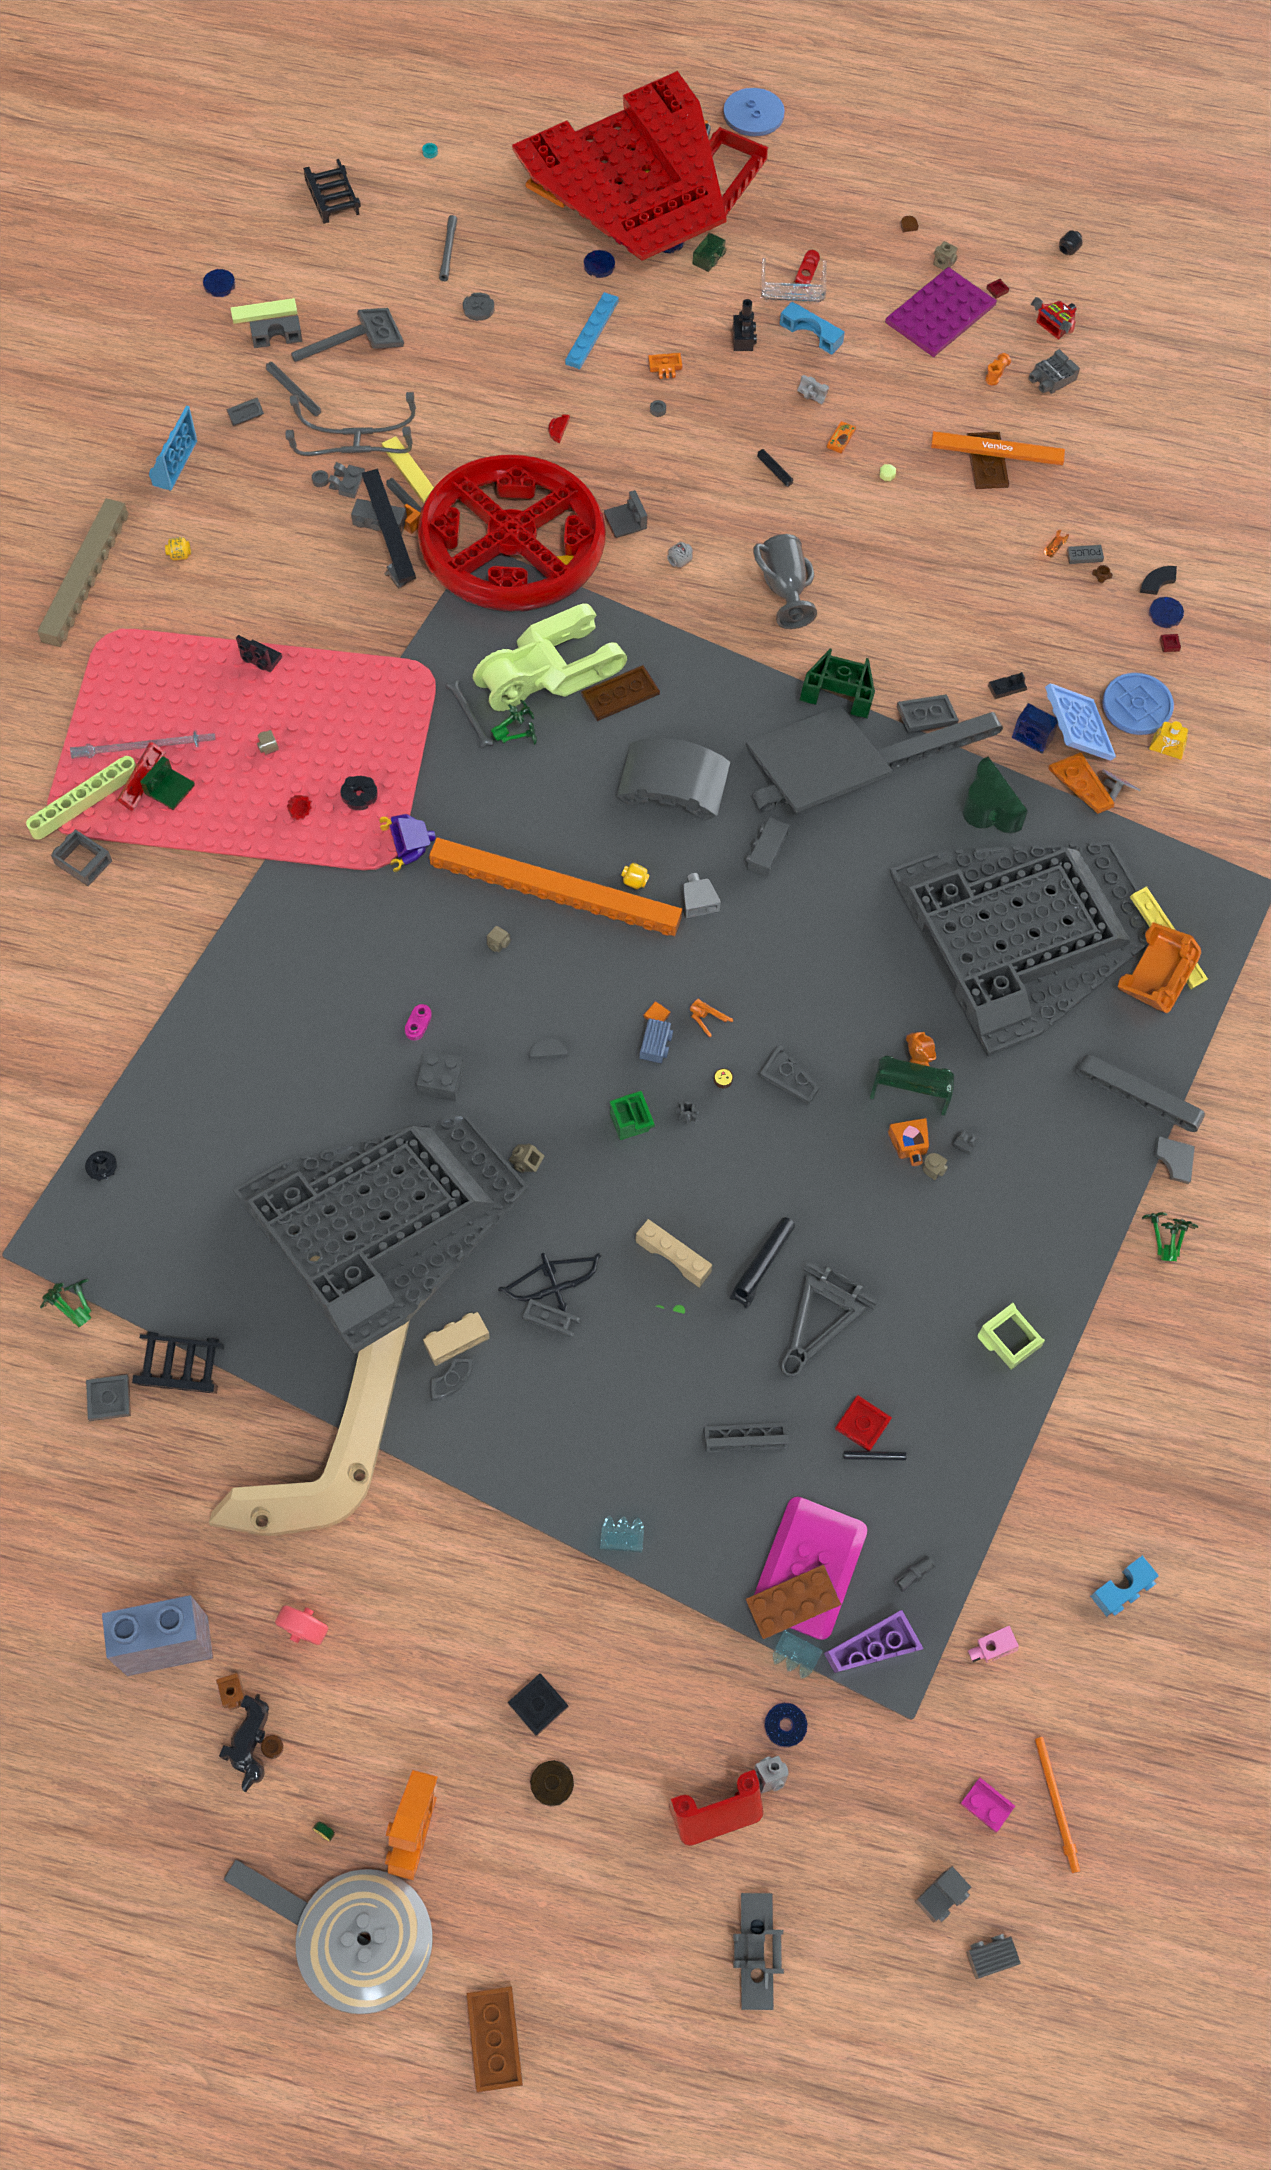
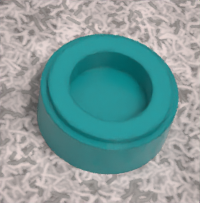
M433 143L425 144L422 147L423 156L429 159L435 158L438 155V147Z

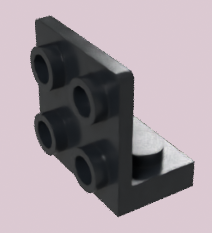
M237 635L236 640L240 655L245 662L252 663L261 670L265 669L272 672L282 659L280 652L253 639L250 641Z

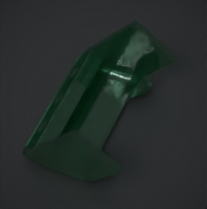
M887 1055L881 1057L878 1061L870 1099H874L878 1084L944 1098L941 1115L945 1116L953 1095L955 1075L946 1068L938 1069L898 1060Z

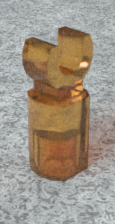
M1058 530L1056 536L1044 549L1045 555L1052 558L1061 546L1067 542L1069 534L1061 537L1062 530Z

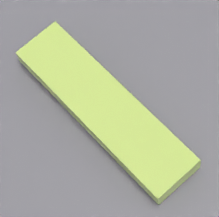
M295 298L231 307L233 324L298 314Z

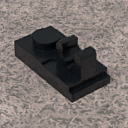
M1023 672L990 681L988 684L994 699L1027 690Z

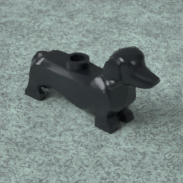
M256 1694L255 1699L245 1695L241 1707L247 1711V1717L234 1733L231 1747L223 1745L219 1757L223 1758V1760H230L234 1769L244 1773L241 1786L244 1792H247L253 1783L261 1782L265 1775L264 1767L253 1758V1752L257 1743L261 1744L265 1737L263 1729L269 1714V1706L260 1699V1694Z

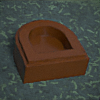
M904 216L902 218L901 228L903 232L918 230L919 225L915 217Z

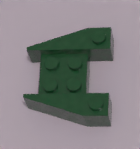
M830 648L806 673L799 701L816 705L822 688L855 697L851 714L868 719L875 694L869 658H866L865 664L832 656V649Z

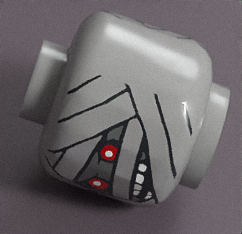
M679 542L668 550L667 559L672 566L681 568L692 560L693 549L689 544Z

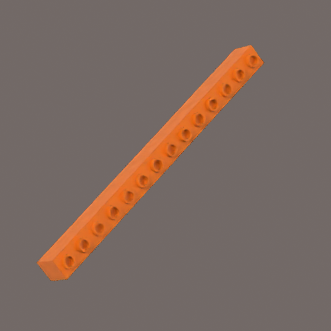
M436 838L429 855L430 865L437 869L443 868L455 874L467 875L472 879H481L489 884H498L506 889L518 890L523 894H532L541 899L553 900L561 905H570L578 910H587L592 914L604 915L612 920L618 919L629 925H638L647 930L659 931L664 935L675 936L682 918V908L441 838Z

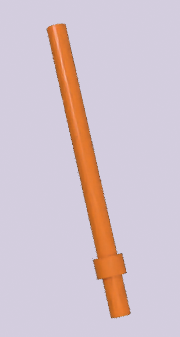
M1039 1737L1035 1739L1063 1839L1064 1855L1068 1857L1072 1874L1081 1871L1076 1853H1078L1077 1848L1072 1842L1044 1738Z

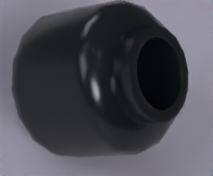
M1074 230L1068 231L1059 241V249L1065 255L1075 254L1083 245L1082 235Z

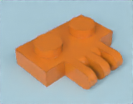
M681 353L648 355L650 372H658L659 379H663V374H665L666 379L669 378V373H671L672 378H676L675 370H682Z

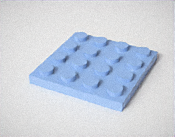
M1051 683L1045 687L1047 698L1052 704V711L1057 717L1058 727L1063 733L1065 744L1068 747L1110 761L1113 760L1116 755L1094 699Z

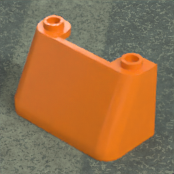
M1153 922L1145 933L1146 941L1149 944L1133 974L1122 976L1117 987L1120 991L1149 1006L1168 1013L1174 1006L1201 955V948L1193 936Z

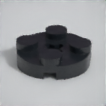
M349 776L341 787V797L350 809L365 810L369 805L376 802L378 791L371 777ZM359 790H361V791L364 792V793H361L359 796H358L357 793H356V791H359Z

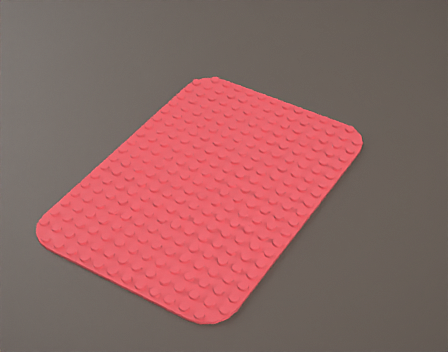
M121 628L101 638L95 644L90 654L47 800V806L121 757L130 756L137 765L147 745L153 742L166 752L164 757L169 759L174 771L195 783V786L174 810L143 793L135 809L130 811L117 801L125 786L123 785L57 830L62 834L69 835L76 829L89 839L354 870H376L390 864L398 856L391 829L389 827L386 831L381 830L380 826L387 823H380V818L384 816L391 819L393 816L411 814L436 695L435 678L427 667L416 660L261 643L282 654V659L272 672H269L265 669H259L252 663L245 662L241 658L237 640ZM271 730L279 750L265 755L258 748L257 743L260 742L258 734ZM347 777H371L378 791L376 802L369 805L365 810L350 809L341 797V787ZM361 790L356 791V793H357L358 796H359L361 793H364V792L361 791ZM294 795L308 796L309 800L312 801L310 804L312 809L309 810V815H305L304 819L296 820L291 817L288 811V800L294 797Z

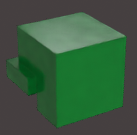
M642 1091L610 1101V1116L620 1140L648 1132L649 1129L655 1127Z

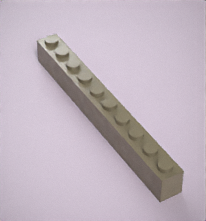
M105 499L37 631L41 642L61 647L63 642L66 641L70 628L74 626L77 614L81 612L84 600L88 598L90 588L94 586L95 579L101 572L104 561L108 559L111 547L115 545L117 535L121 533L124 521L128 519L129 513L125 503Z

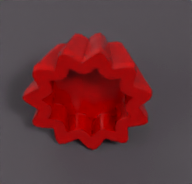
M303 795L291 797L287 805L291 817L296 820L304 819L305 815H309V810L312 809L310 806L312 801L309 800L308 796Z

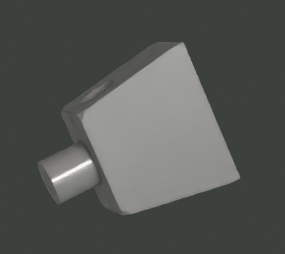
M697 873L688 875L689 882L683 884L685 917L691 918L719 912L721 902L710 880L707 878L700 880Z

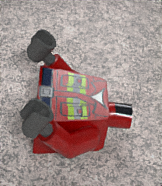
M1034 298L1031 305L1035 306L1036 311H1039L1037 323L1058 340L1065 333H1073L1076 324L1074 320L1075 312L1077 310L1073 303L1068 306L1062 301L1043 304L1040 298Z

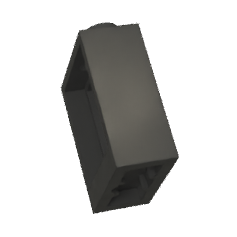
M76 829L67 835L65 841L56 847L51 854L55 865L86 886H89L112 862L109 851ZM79 844L96 855L81 872L64 861Z

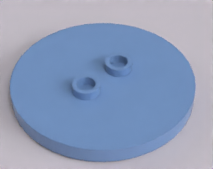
M746 88L734 92L727 98L724 104L723 115L728 126L734 131L747 136H763L774 132L781 126L785 110L782 101L772 92L760 88Z
M1127 673L1118 676L1109 683L1102 700L1103 710L1108 720L1120 730L1135 735L1155 733L1163 722H1169L1174 709V701L1169 689L1155 677L1143 673Z

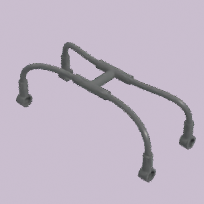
M406 392V402L409 404L411 411L410 417L400 424L384 428L329 429L313 425L302 417L298 395H291L290 405L293 406L295 414H297L303 424L321 432L354 435L353 446L303 452L296 448L294 430H286V440L289 441L293 451L301 456H314L335 452L369 453L371 451L408 453L412 449L413 441L411 428L406 425L415 417L414 392ZM403 427L402 433L408 448L392 449L360 446L361 434L386 432Z

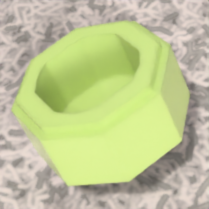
M884 464L880 467L881 479L891 481L895 478L896 468L893 465Z

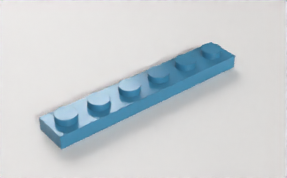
M603 293L565 359V365L581 369L617 306L619 297Z

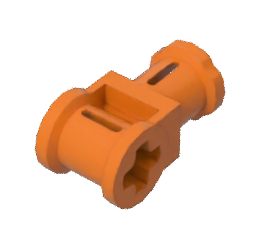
M999 354L997 360L995 359L993 363L988 365V374L985 377L987 384L997 385L1004 369L1011 363V358L1008 354Z

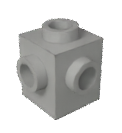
M779 1756L773 1758L766 1757L755 1764L754 1767L759 1780L761 1794L770 1790L778 1791L785 1786L789 1775L788 1768L784 1762L782 1763Z

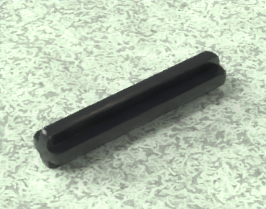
M765 449L758 451L757 457L787 487L793 484V478Z

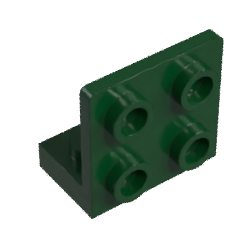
M164 756L159 759L140 781L146 795L172 810L178 806L195 786L194 781L174 771L169 759Z

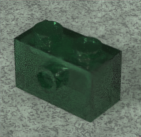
M709 232L693 252L692 264L709 272L712 267L717 265L718 260L725 255L726 240Z

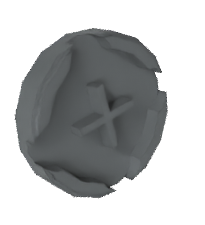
M473 293L463 301V312L471 320L483 321L491 317L495 311L493 299L485 293Z

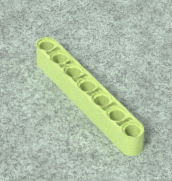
M130 756L121 757L31 816L27 820L26 825L34 839L46 837L125 785L136 767L134 759Z

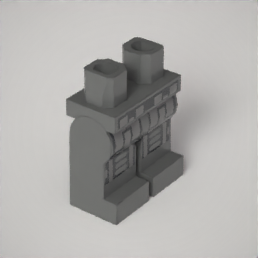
M1058 349L1054 352L1053 356L1037 363L1028 379L1032 383L1038 381L1040 383L1039 390L1042 393L1049 391L1053 394L1056 390L1076 381L1080 368Z

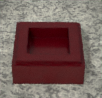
M1001 279L987 284L986 289L995 299L1009 293L1008 286Z
M1164 634L1160 636L1163 652H1180L1181 645L1178 634Z

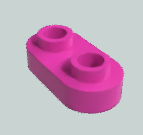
M420 1004L414 1007L405 1025V1034L408 1039L419 1040L423 1037L432 1018L431 1009L427 1005Z

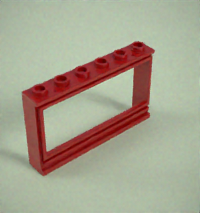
M719 127L716 132H713L709 140L712 156H714L722 144L751 156L722 196L727 216L767 161L768 147Z

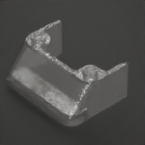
M762 258L760 297L762 300L767 302L819 304L825 299L827 261H823L821 285L765 282L766 258Z

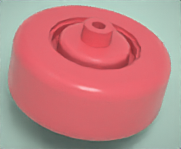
M285 1605L281 1608L275 1620V1624L278 1627L292 1634L290 1640L299 1643L300 1639L312 1644L320 1645L328 1632V1626L312 1617L314 1611L306 1607L302 1612Z

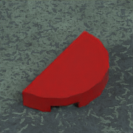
M563 414L561 417L553 418L550 421L548 432L555 442H561L569 423L570 415Z

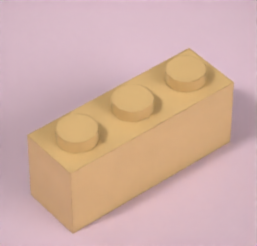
M476 1312L474 1314H466L462 1317V1320L456 1323L451 1322L439 1332L429 1333L423 1341L434 1365L437 1366L490 1339L479 1313Z

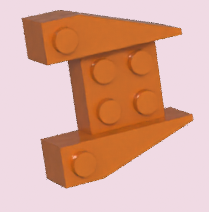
M412 1770L393 1823L389 1822L386 1836L389 1837V1846L393 1847L392 1851H388L385 1864L388 1865V1874L414 1880L437 1797H434V1789L438 1776Z

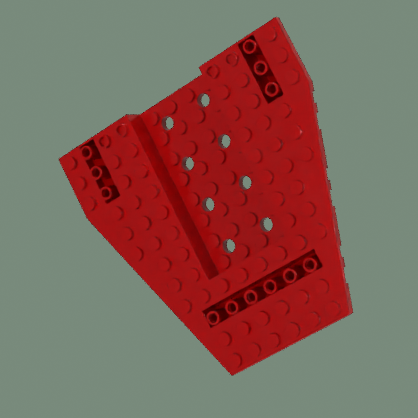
M678 71L624 94V110L575 131L568 120L512 144L513 152L533 182L537 185H542L544 190L553 193L555 198L573 211L576 210L581 217L590 220L593 226L608 237H613L619 245H624L630 253L641 261L727 222L701 104Z

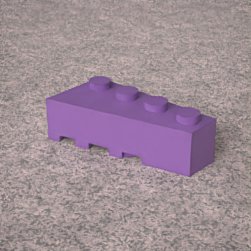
M900 1610L825 1652L824 1655L834 1673L919 1651L923 1647L903 1611Z

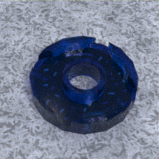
M785 1702L777 1704L769 1710L765 1717L764 1728L766 1736L778 1747H794L803 1740L807 1733L808 1723L806 1715L794 1704ZM784 1719L789 1720L792 1723V1729L789 1731L782 1730L780 1722Z

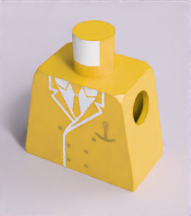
M1178 721L1173 723L1163 722L1155 732L1149 750L1181 760L1187 745L1188 729L1182 727V724Z

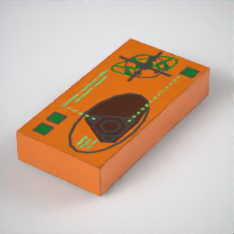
M841 421L828 442L827 448L842 454L855 433L856 427Z

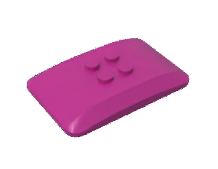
M802 1497L792 1498L786 1507L754 1595L824 1564L841 1605L790 1628L818 1640L827 1639L833 1631L867 1535L866 1525L858 1519Z

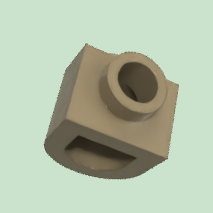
M271 730L258 734L260 742L257 745L261 753L264 752L265 755L279 750Z
M495 926L487 935V945L494 952H500L503 947L506 948L511 942L510 934L499 926Z
M931 1153L925 1158L923 1172L933 1180H936L939 1175L942 1177L947 1171L948 1166L946 1164L948 1160L939 1154Z

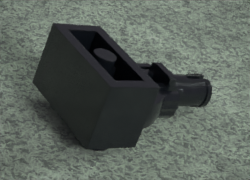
M750 299L743 300L742 311L739 312V315H733L734 351H753L754 344H757V334H754L756 332V322H753L754 312L752 311V301Z

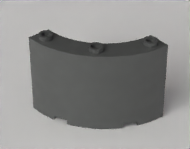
M640 739L631 742L617 797L628 805L649 803V800H659L661 804L672 806L680 804L686 807L685 810L703 820H707L718 815L730 761L721 754L700 745L686 742L683 739Z

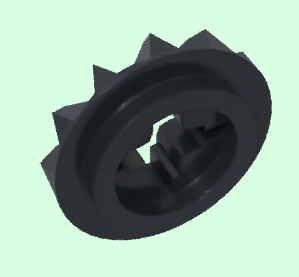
M97 1151L91 1154L85 1163L86 1173L91 1179H96L99 1182L104 1179L108 1180L111 1175H114L117 1168L116 1158L107 1151ZM103 1163H105L104 1165L107 1169L101 1168L100 1170H98L99 1168L97 1164L102 1165Z

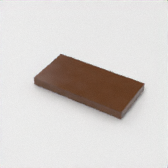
M1000 432L967 433V436L1001 440ZM969 453L975 489L1009 487L1005 458Z
M644 665L581 691L582 698L597 721L660 695V690Z

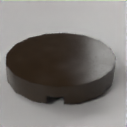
M555 1760L547 1761L538 1765L532 1773L530 1781L531 1791L535 1799L541 1804L550 1807L559 1806L571 1796L574 1788V1779L569 1767L564 1763Z

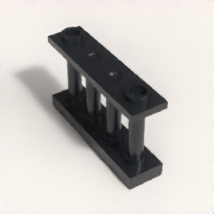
M336 159V169L315 174L311 172L310 167L303 168L305 182L323 224L329 223V215L331 213L349 208H354L356 215H360V200L358 197H355L346 176L345 165H342L339 159ZM339 175L341 178L340 180L320 185L319 183L316 184L317 180ZM340 186L345 188L344 191L325 196L324 194L321 195V191ZM344 197H349L350 199L349 202L333 206L325 205L326 202Z
M147 1332L146 1335L140 1334L139 1338L147 1341L143 1370L140 1372V1376L133 1375V1384L217 1394L218 1386L213 1384L211 1377L216 1349L224 1350V1345L219 1343V1339L207 1338V1341L161 1337L156 1332ZM155 1342L167 1343L163 1374H160V1378L152 1377L151 1373ZM176 1344L187 1346L183 1377H180V1380L172 1379L173 1376H171ZM205 1347L208 1349L203 1379L200 1382H194L191 1374L195 1348Z

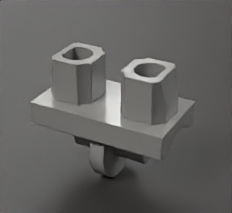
M803 375L801 376V382L797 391L804 394L805 399L811 398L823 404L829 386L816 382L815 378Z

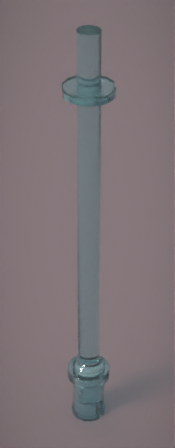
M194 731L192 736L95 747L91 744H86V746L70 747V755L72 759L79 757L93 758L98 753L146 748L150 742H153L158 747L195 743V746L199 747V742L216 740L215 733L198 735L197 731Z

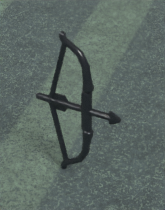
M542 1253V1265L509 1286L499 1287L498 1291H503L513 1300L518 1301L542 1299L555 1293L560 1304L558 1308L566 1312L567 1303H564L560 1291L571 1287L575 1288L589 1280L596 1272L598 1259L602 1255L598 1253L595 1257L548 1261L546 1254ZM593 1261L592 1269L587 1275L557 1284L554 1277L556 1273L555 1264ZM541 1269L544 1275L550 1278L552 1287L527 1296H517L509 1291V1289Z

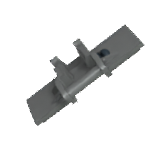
M741 1893V1934H733V1968H741V2010H774L773 1974H784L781 1935H784V1930L773 1929V1893ZM766 1934H772L773 1968H765L764 1942ZM756 1968L761 1969L764 1974L762 1981L758 1983L751 1979V1972Z

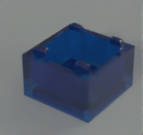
M1028 703L1017 719L1012 738L1043 754L1053 740L1058 725L1057 717Z

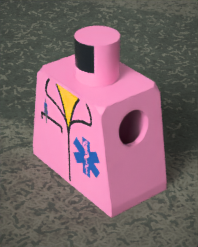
M1007 1626L978 1639L979 1646L968 1650V1653L973 1663L983 1658L986 1663L1018 1651L1019 1646L1010 1626ZM991 1644L994 1645L996 1649L994 1651H988L986 1646Z

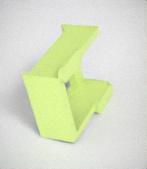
M1014 1303L984 1324L978 1334V1339L989 1351L995 1350L1011 1370L1042 1347L1045 1341L1016 1309ZM1010 1317L1031 1341V1343L1015 1355L1011 1353L993 1332Z

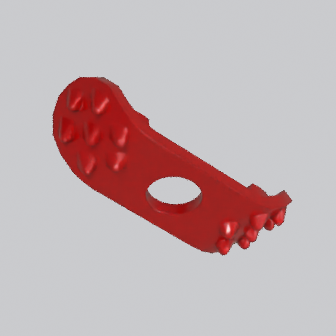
M812 249L806 252L794 280L796 285L799 284L804 289L809 288L820 260L818 251ZM802 271H808L810 276H804Z

